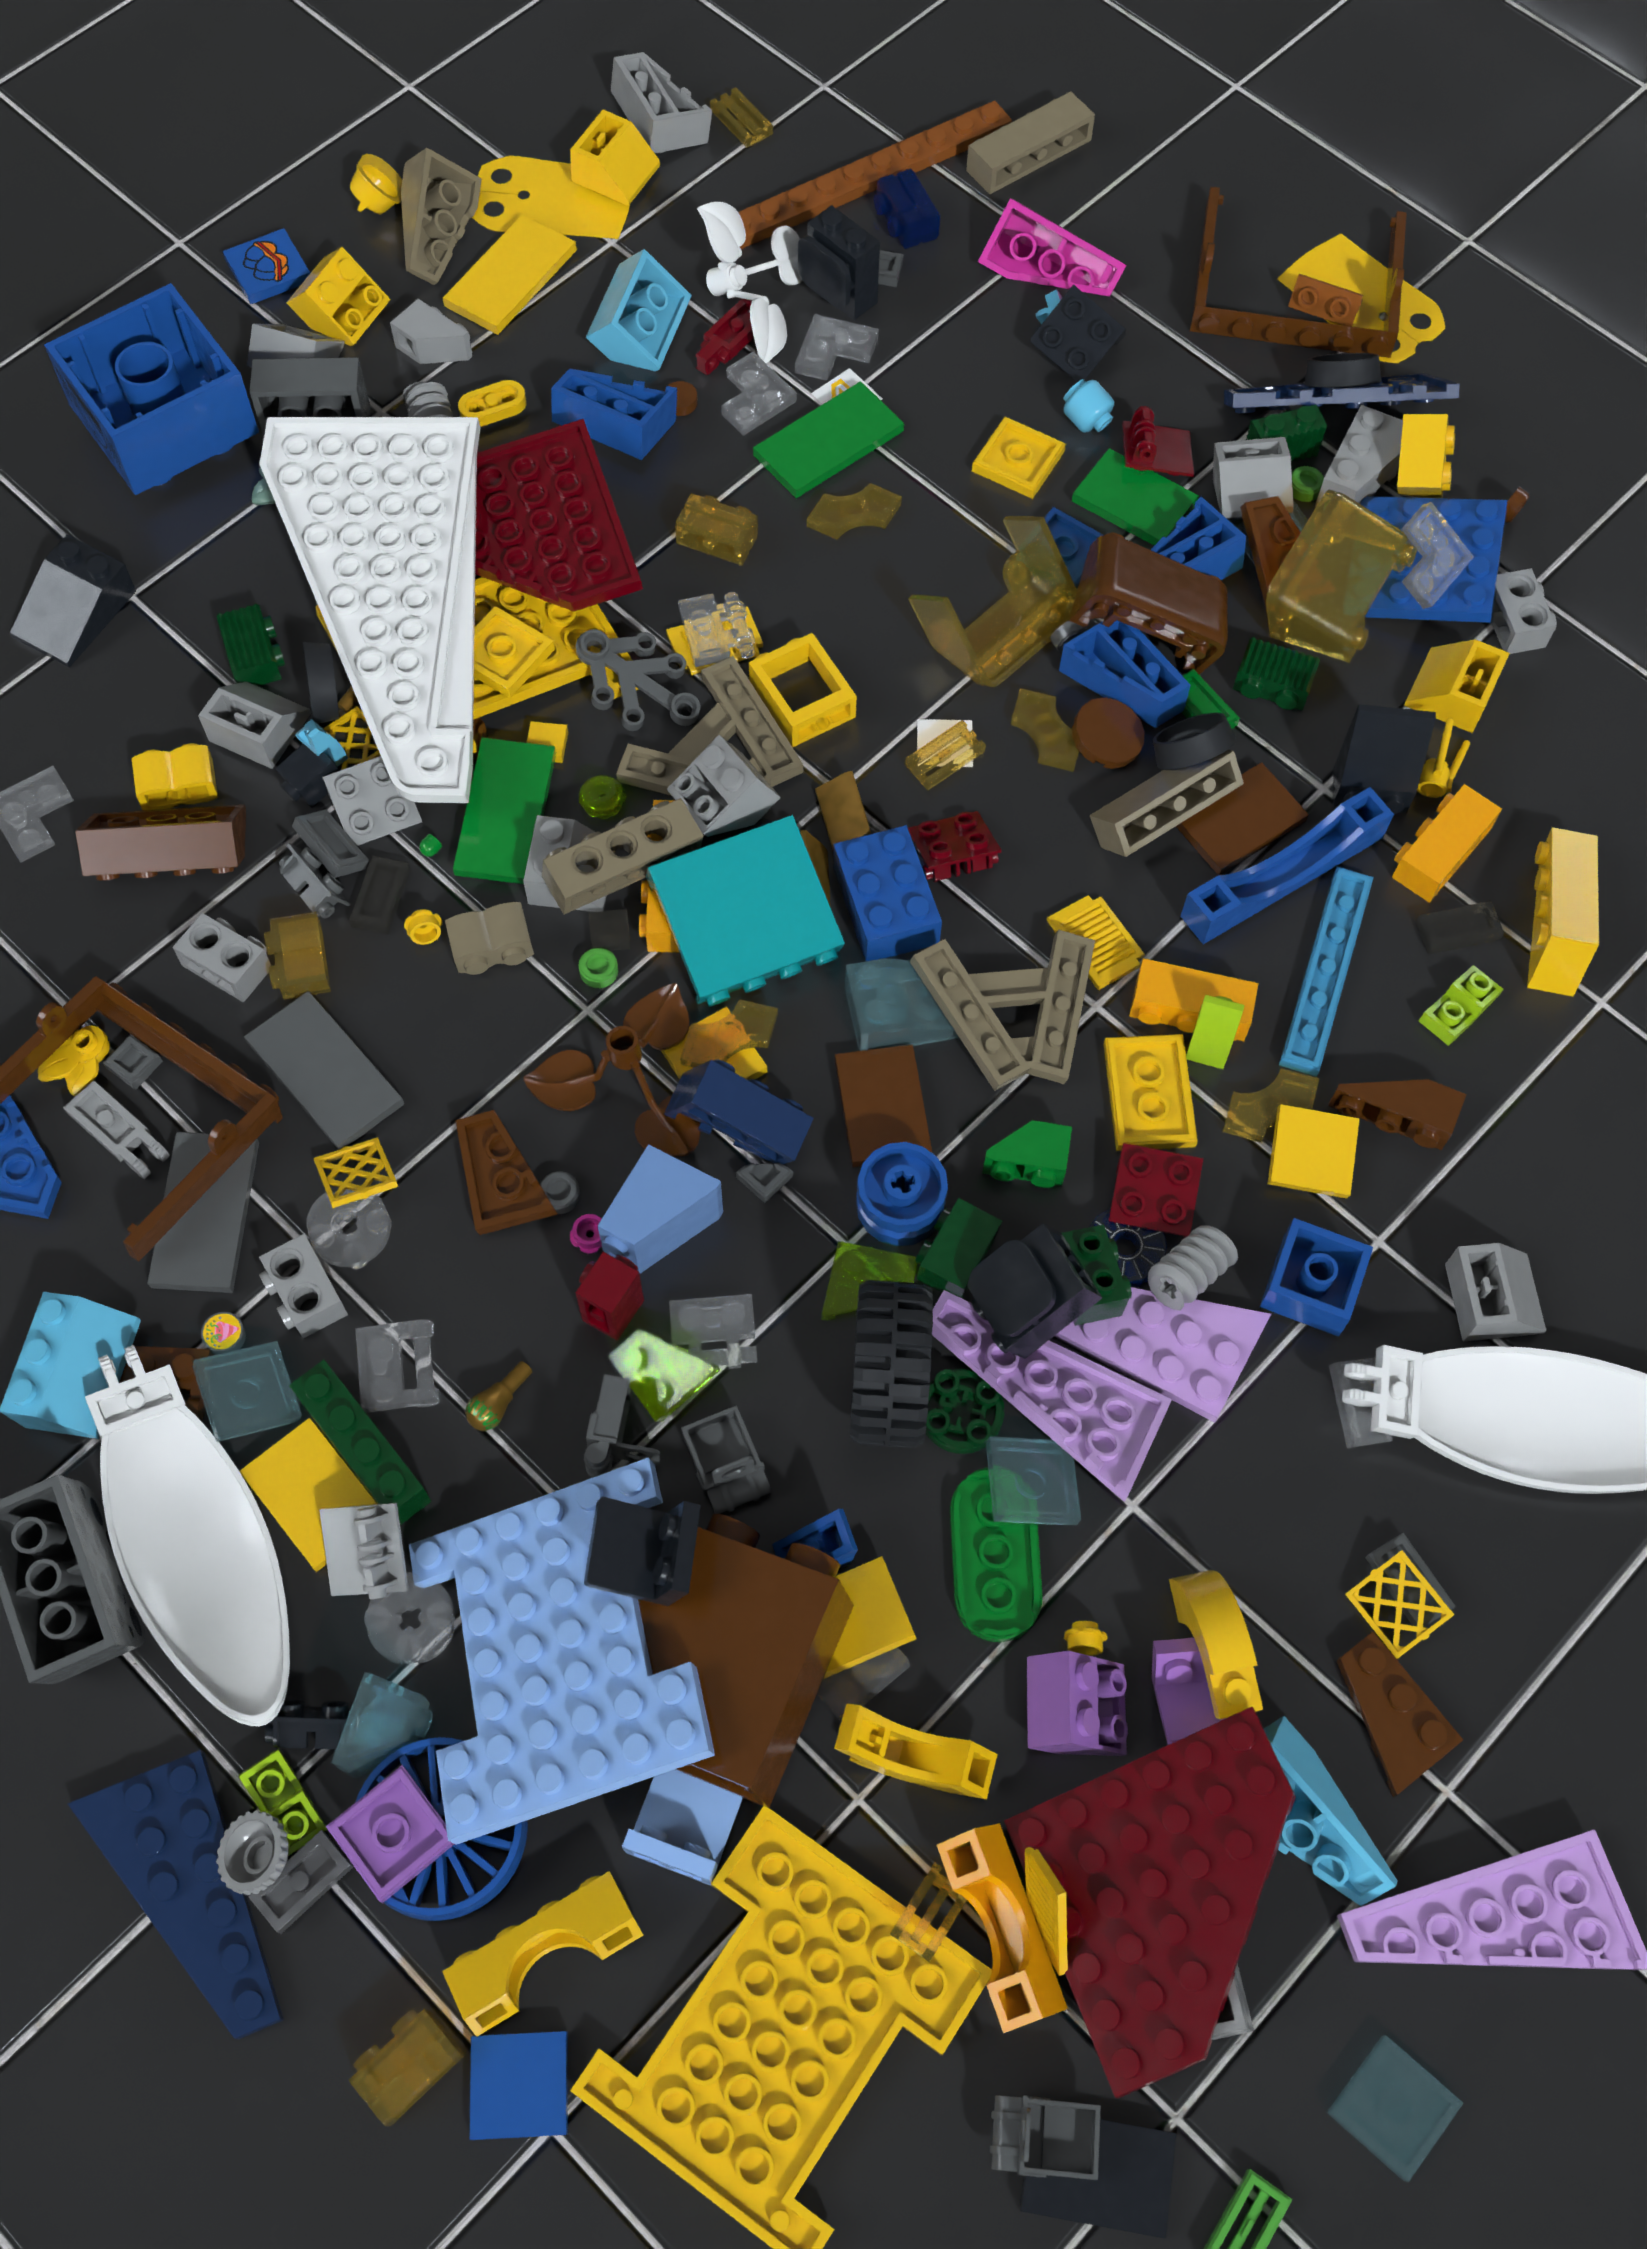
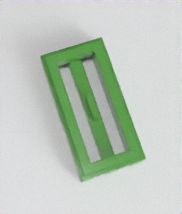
M1247 2169L1204 2249H1219L1254 2185L1259 2188V2191L1227 2249L1242 2248L1270 2196L1276 2200V2203L1251 2249H1266L1293 2199L1251 2169Z

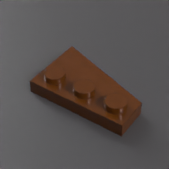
M1279 496L1245 502L1240 507L1266 610L1327 598L1337 593L1332 583H1327L1319 571L1318 566L1320 564L1314 554L1310 555L1299 538L1300 531Z
M495 1110L455 1120L474 1226L479 1235L558 1214Z
M1371 1632L1337 1660L1357 1712L1361 1713L1372 1739L1370 1743L1376 1758H1380L1387 1775V1784L1393 1797L1397 1796L1463 1741L1462 1737L1374 1632Z

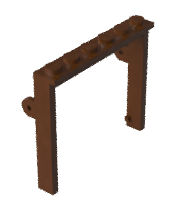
M1210 186L1190 326L1191 332L1346 353H1372L1379 355V357L1391 358L1399 333L1407 212L1397 211L1395 218L1391 217L1390 227L1392 229L1390 235L1384 331L1206 307L1209 275L1215 249V243L1213 242L1218 205H1223L1224 195H1219L1220 188Z
M95 976L63 1007L57 1002H51L41 1009L36 1019L39 1030L0 1066V1104L98 1011L247 1113L236 1125L227 1119L218 1122L208 1137V1145L211 1151L138 1226L132 1223L127 1228L130 1235L123 1243L129 1255L139 1262L273 1121L278 1124L283 1117L278 1104L279 1097L270 1087L265 1084L256 1085L249 1080L247 1074L234 1063L227 1065L222 1062L208 1045L204 1043L197 1045L191 1041L185 1031L177 1024L171 1022L168 1025L160 1020L157 1013L149 1005L143 1002L138 1005L129 999L128 994L118 984L114 982L107 984Z

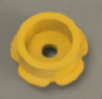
M417 910L411 916H408L404 922L407 935L416 944L427 945L433 943L441 935L442 918L439 914H433L430 910Z
M1076 1621L1072 1623V1628L1064 1633V1639L1068 1641V1651L1089 1656L1101 1654L1103 1652V1641L1108 1639L1107 1634L1100 1631L1098 1624L1093 1621Z

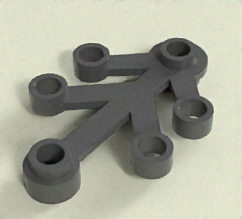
M588 630L577 639L576 654L583 663L590 666L594 686L591 702L595 708L607 710L613 704L614 691L607 684L606 666L618 675L624 707L621 722L625 729L637 731L644 722L645 715L639 707L635 687L670 710V717L675 723L689 726L697 720L700 712V702L696 696L686 692L674 695L647 676L665 673L670 678H680L686 668V660L681 654L671 653L667 657L625 661L617 654L634 651L642 658L652 656L656 648L655 637L651 633L641 632L633 637L609 639L600 630ZM645 641L648 642L651 645V647L645 649L640 647L639 643ZM594 646L597 647L600 650V652L593 653L588 651V648ZM676 662L681 668L672 669L668 664ZM603 693L606 694L609 697V699L606 701H601L597 698V695ZM686 709L689 711L690 715H680L678 713V710ZM630 714L636 715L639 721L631 722L627 719V716Z

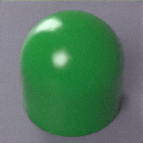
M428 834L419 845L420 852L426 857L434 856L442 848L440 841L431 834Z

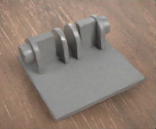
M381 756L323 777L342 827L357 846L422 822L415 802L404 798L395 789Z
M397 1503L324 1508L319 1510L331 1596L369 1594V1599L386 1597L389 1592H405L409 1590Z

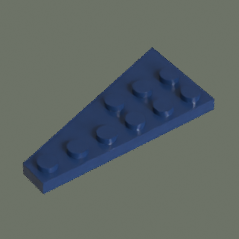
M1426 373L1381 376V382L1353 387H1310L1304 385V383L1240 388L1224 390V404L1235 408V413H1251L1256 411V407L1267 406L1269 410H1286L1291 405L1310 406L1316 404L1317 407H1320L1323 404H1346V408H1360L1361 405L1367 407V402H1379V405L1401 404V401L1413 400V402L1422 403L1432 402L1434 399L1459 398L1460 383Z
M198 1750L68 1803L71 1810L233 2038L241 2039L283 2021L284 2018L246 1894H239L227 1888L226 1883L221 1881V1874L218 1873L219 1865L216 1863L218 1859L217 1850L220 1848V1840L224 1837L227 1827L205 1753Z

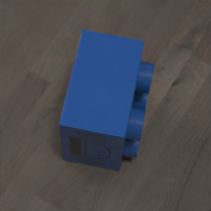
M172 283L44 344L69 405L135 496L153 486L165 484L173 476L214 455L223 454L234 445L259 433L241 373Z

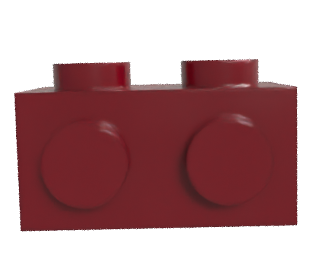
M602 1252L596 1262L590 1261L584 1268L579 1279L581 1285L575 1292L582 1320L617 1341L644 1302L640 1274L637 1271L638 1267L631 1260L622 1255H616L614 1258Z

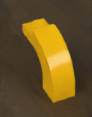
M1214 1570L1169 1579L1178 1622L1188 1626L1201 1655L1215 1718H1228L1252 1706L1255 1711L1263 1710L1253 1667L1257 1666L1254 1649L1240 1607L1226 1580L1220 1573Z
M847 1703L834 1749L850 1756L849 1761L876 1772L924 1787L981 1799H987L998 1755L971 1740L949 1738L921 1732L895 1723L861 1705Z

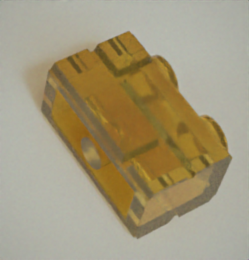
M691 493L684 509H682L676 520V543L743 566L749 550L752 549L757 539L758 515L753 514L749 509L742 506L734 508L722 504L713 496L706 495L701 497Z
M413 2009L410 2010L391 2028L395 2036L381 2050L376 2044L373 2045L353 2065L357 2072L349 2079L351 2085L385 2126H392L465 2056L462 2049L429 2010L423 2009L418 2015Z

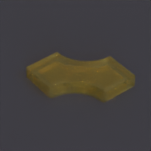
M869 483L862 491L853 495L834 496L825 493L807 517V527L836 540L848 530L860 526H876L885 529L901 506L902 497L872 483Z
M1021 688L1011 725L1024 730L1032 737L1038 748L1039 764L1074 772L1079 750L1074 743L1072 729L1060 719L1057 713L1056 697Z
M740 999L734 1010L725 1018L710 1024H691L680 1058L681 1065L694 1068L709 1060L717 1059L726 1062L732 1055L741 1050L755 1047L768 1048L777 1020L778 1008Z
M1281 1068L1276 1079L1268 1087L1253 1093L1233 1092L1222 1132L1262 1142L1267 1130L1275 1124L1277 1107L1280 1104L1312 1110L1319 1078Z

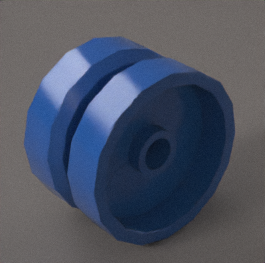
M908 1142L889 1143L871 1153L862 1164L857 1180L856 1195L858 1218L866 1232L878 1241L893 1246L915 1245L932 1235L936 1230L934 1226L945 1208L948 1191L946 1171L938 1157L923 1146Z

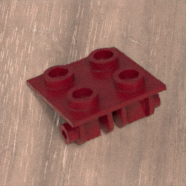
M1140 406L1134 412L1131 422L1123 420L1125 467L1140 471L1163 472L1173 476H1194L1190 431L1154 425V412L1148 406Z
M978 811L962 812L954 817L938 821H925L920 825L908 828L912 841L925 863L922 868L927 880L932 879L933 882L951 878V869L955 877L960 876V863H962L965 874H970L971 869L973 872L991 869L993 864L999 863L998 853H1001V848Z
M1123 1143L1116 1170L1117 1178L1109 1222L1184 1237L1189 1236L1204 1158Z

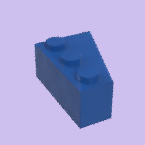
M569 368L551 388L552 422L562 426L584 419L591 439L642 460L676 422L677 388L666 386L665 391L645 388V382L634 380L633 385L613 382V376Z
M1200 497L1195 502V507L1186 518L1182 516L1176 522V528L1167 538L1163 536L1151 551L1222 580L1243 568L1246 535L1203 497Z
M1118 620L1110 627L1102 625V621L1063 645L1059 667L1060 672L1102 697L1119 700L1130 707L1142 721L1152 727L1157 728L1184 711L1191 686L1190 683L1139 629Z

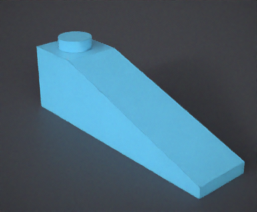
M1285 1716L1264 1728L1296 1796L1280 1836L1278 1850L1285 1855L1290 1851L1312 1866L1314 1875L1360 1906L1396 1887L1398 1882L1314 1749Z

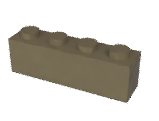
M1069 92L968 146L966 171L989 194H992L1091 141L1095 114L1078 97Z
M1228 749L1222 754L1196 765L1180 769L1163 770L1092 813L1090 818L1100 847L1127 857L1243 785L1244 782L1233 750Z

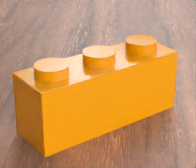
M1465 784L1455 795L1448 793L1436 809V812L1439 813L1434 820L1428 817L1417 830L1415 836L1418 839L1413 845L1406 842L1395 856L1394 861L1398 863V866L1392 878L1430 903L1490 832L1502 808Z
M1143 958L1136 980L1129 1017L1138 1018L1146 1024L1161 1023L1175 1026L1183 1032L1193 1033L1205 995L1213 997L1223 996L1235 1003L1245 1005L1234 1041L1244 1042L1252 1023L1259 983Z

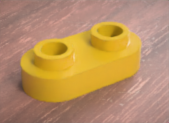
M513 380L500 381L464 394L458 402L460 417H478L482 427L521 413L526 407L525 390L520 383Z

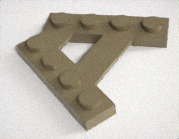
M731 656L701 670L702 680L717 704L669 753L627 744L616 776L617 782L671 795L667 788L718 735H721L728 741L735 733L752 757L749 760L750 763L771 787L803 773V763L735 657Z
M1058 930L1054 935L1047 968L968 974L946 939L913 955L910 960L911 965L994 1091L1025 1074L1065 1084L1069 1079L1095 940ZM1040 1004L1034 1036L1011 1039L991 1008Z

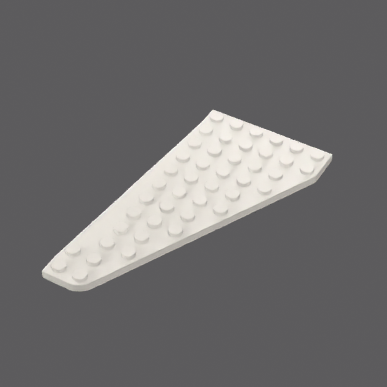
M268 417L259 463L395 789L404 798L413 802L469 803L473 771L477 451L481 428L478 417Z

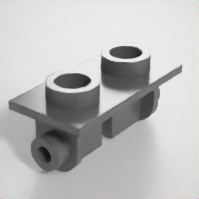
M290 843L286 845L292 852V855L285 856L279 861L280 873L297 892H300L307 884L309 885L300 897L314 915L325 919L334 913L335 909L333 906L337 902L346 906L350 905V902L341 893L344 890V886L330 873L325 874L320 868L322 862L311 849L305 847L302 850Z

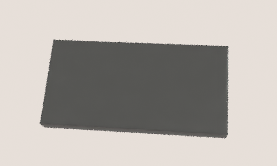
M309 991L244 1036L248 1045L338 1150L349 1146L404 1105L402 1097Z
M176 1132L164 1198L211 1151L208 1145L209 1134ZM258 1139L249 1146L155 1244L147 1282L150 1288L233 1293L259 1148Z

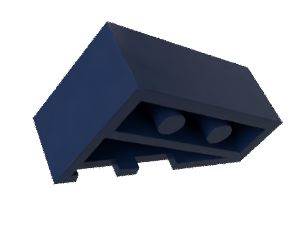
M709 1060L682 1074L664 1115L675 1119L678 1113L701 1122L698 1130L710 1135L714 1128L734 1139V1146L772 1163L783 1165L795 1161L814 1119L802 1112L803 1107L799 1103L774 1096L769 1093L770 1089L767 1085L754 1079L746 1080L735 1073L736 1070L732 1065L722 1060Z

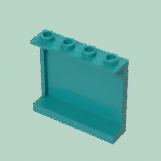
M793 815L650 866L647 869L646 879L651 891L655 890L697 994L695 998L697 1005L706 1001L709 1006L720 1004L731 998L730 992L741 988L744 989L745 993L752 992L767 984L765 979L778 974L781 979L792 977L803 971L802 965L815 961L817 966L829 963L838 958L837 952L845 944Z

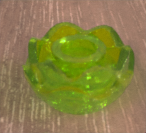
M609 775L590 777L584 782L579 791V804L583 806L588 815L600 819H607L610 816L616 815L626 800V793L622 784Z

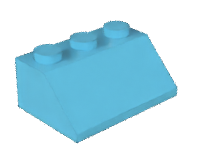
M643 249L618 265L586 338L611 361L656 372L661 368L692 295Z
M43 1292L0 1406V1412L25 1428L99 1439V1433L85 1399L87 1395L108 1388L98 1358L108 1355L109 1359H112L119 1382L126 1364L124 1348L132 1346L141 1320L136 1316L80 1296Z

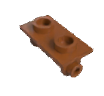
M1299 274L1288 307L1341 325L1352 326L1355 316L1361 307L1363 295Z

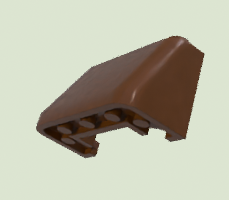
M1107 533L1098 537L1089 547L1069 621L1086 627L1090 619L1099 618L1104 619L1102 625L1110 627L1118 620L1176 645L1174 656L1179 658L1183 655L1185 656L1182 670L1188 672L1194 669L1200 675L1225 652L1228 640V591L1225 584L1216 576L1206 575L1126 540L1118 533Z

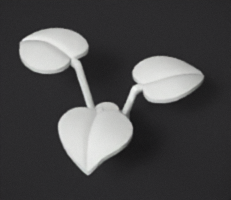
M711 202L701 205L697 210L704 220L711 246L718 259L722 261L718 263V267L709 269L707 272L706 282L708 289L714 296L727 294L729 299L738 297L752 300L750 306L752 331L760 365L766 364L783 349L786 343L787 327L784 316L776 304L769 305V300L766 296L739 290L746 284L747 275L778 266L780 278L784 284L796 285L803 280L798 272V241L800 238L789 226L776 228L771 238V248L776 259L744 269L743 266L733 263L742 255L740 246L746 240L744 223L738 211L733 206L724 202Z

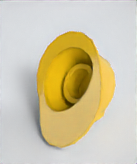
M373 154L363 155L356 165L357 169L350 182V190L359 201L357 209L359 212L368 208L374 213L383 214L392 206L401 202L402 179L383 159Z

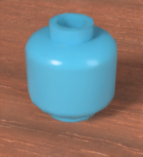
M1081 379L1069 389L1063 398L1065 400L1063 412L1083 433L1093 429L1100 432L1113 419L1110 412L1114 407V400L1096 380L1085 382L1084 379Z

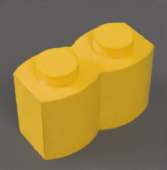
M188 743L170 752L151 749L132 757L136 797L142 810L168 809L179 804H197L218 798L213 759L207 745Z

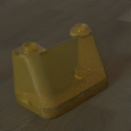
M1330 489L1327 490L1269 586L1266 606L1270 637L1350 662L1356 650H1362L1367 641L1368 629H1365V615L1392 570L1401 572L1405 566L1410 567L1417 553V546L1414 545L1413 537L1344 493Z

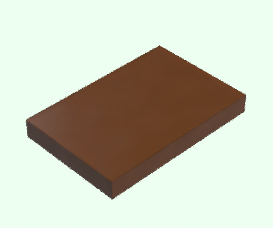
M1262 762L1241 774L1244 782L1243 785L1176 826L1218 875H1221L1305 823L1309 816Z
M913 1044L835 1054V1065L852 1168L862 1166L863 1162L873 1151L889 1143L908 1142L923 1146L932 1153Z

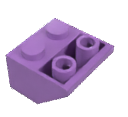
M1073 1651L1028 1656V1748L1054 1754L1127 1755L1126 1738L1128 1727L1125 1710L1127 1683L1124 1664Z

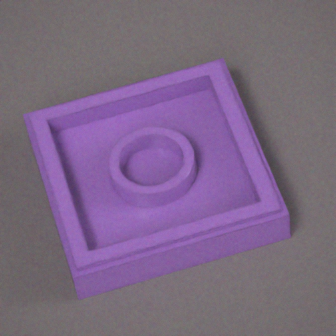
M402 1765L326 1826L382 1904L454 1845V1843L448 1841L446 1823Z

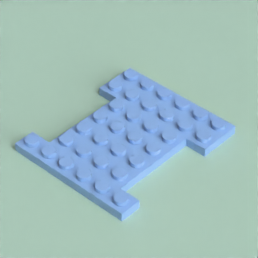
M649 1457L409 1544L413 1581L417 1587L423 1590L453 1578L456 1581L478 1736L436 1751L448 1841L455 1845L715 1756L697 1667L692 1662H688L653 1674L638 1599L584 1585L597 1500L601 1497H607L646 1508L663 1503L655 1464Z

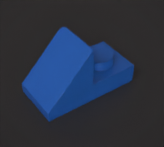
M837 1509L772 1544L775 1555L785 1559L792 1543H800L828 1554L839 1562L840 1567L849 1566L858 1551L844 1509Z

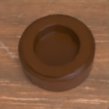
M676 381L667 385L677 388L676 416L691 414L698 404L695 387L685 381Z
M1521 487L1507 501L1505 523L1507 524L1512 522L1530 498V493Z

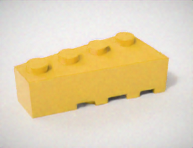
M1552 827L1546 842H1539L1535 854V864H1539V870L1534 885L1537 891L1527 988L1573 997L1599 946L1598 836Z

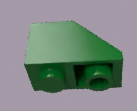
M1030 1121L986 1150L982 1174H989L994 1179L1000 1181H1012L1014 1179L1031 1181L1033 1185L1043 1188H1050L1054 1185L1062 1186L1067 1169L1072 1126Z

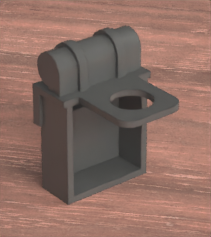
M604 1374L596 1411L590 1415L586 1433L587 1449L584 1454L586 1472L591 1478L610 1472L612 1463L619 1462V1459L637 1462L648 1458L636 1456L629 1452L643 1453L648 1455L655 1465L660 1464V1451L622 1443L632 1398L630 1378Z
M737 1405L681 1427L682 1436L698 1472L696 1476L705 1498H709L715 1514H721L726 1511L729 1513L734 1511L735 1507L752 1500L756 1502L761 1499L760 1497L772 1493L765 1475V1465L763 1462H760Z
M995 2095L994 2111H992L991 2119H994L993 2140L989 2153H992L991 2169L1016 2172V2175L1046 2178V2175L1098 2180L1101 2105L1052 2101L1050 2098L1030 2097L1028 2095H1021L1020 2097Z

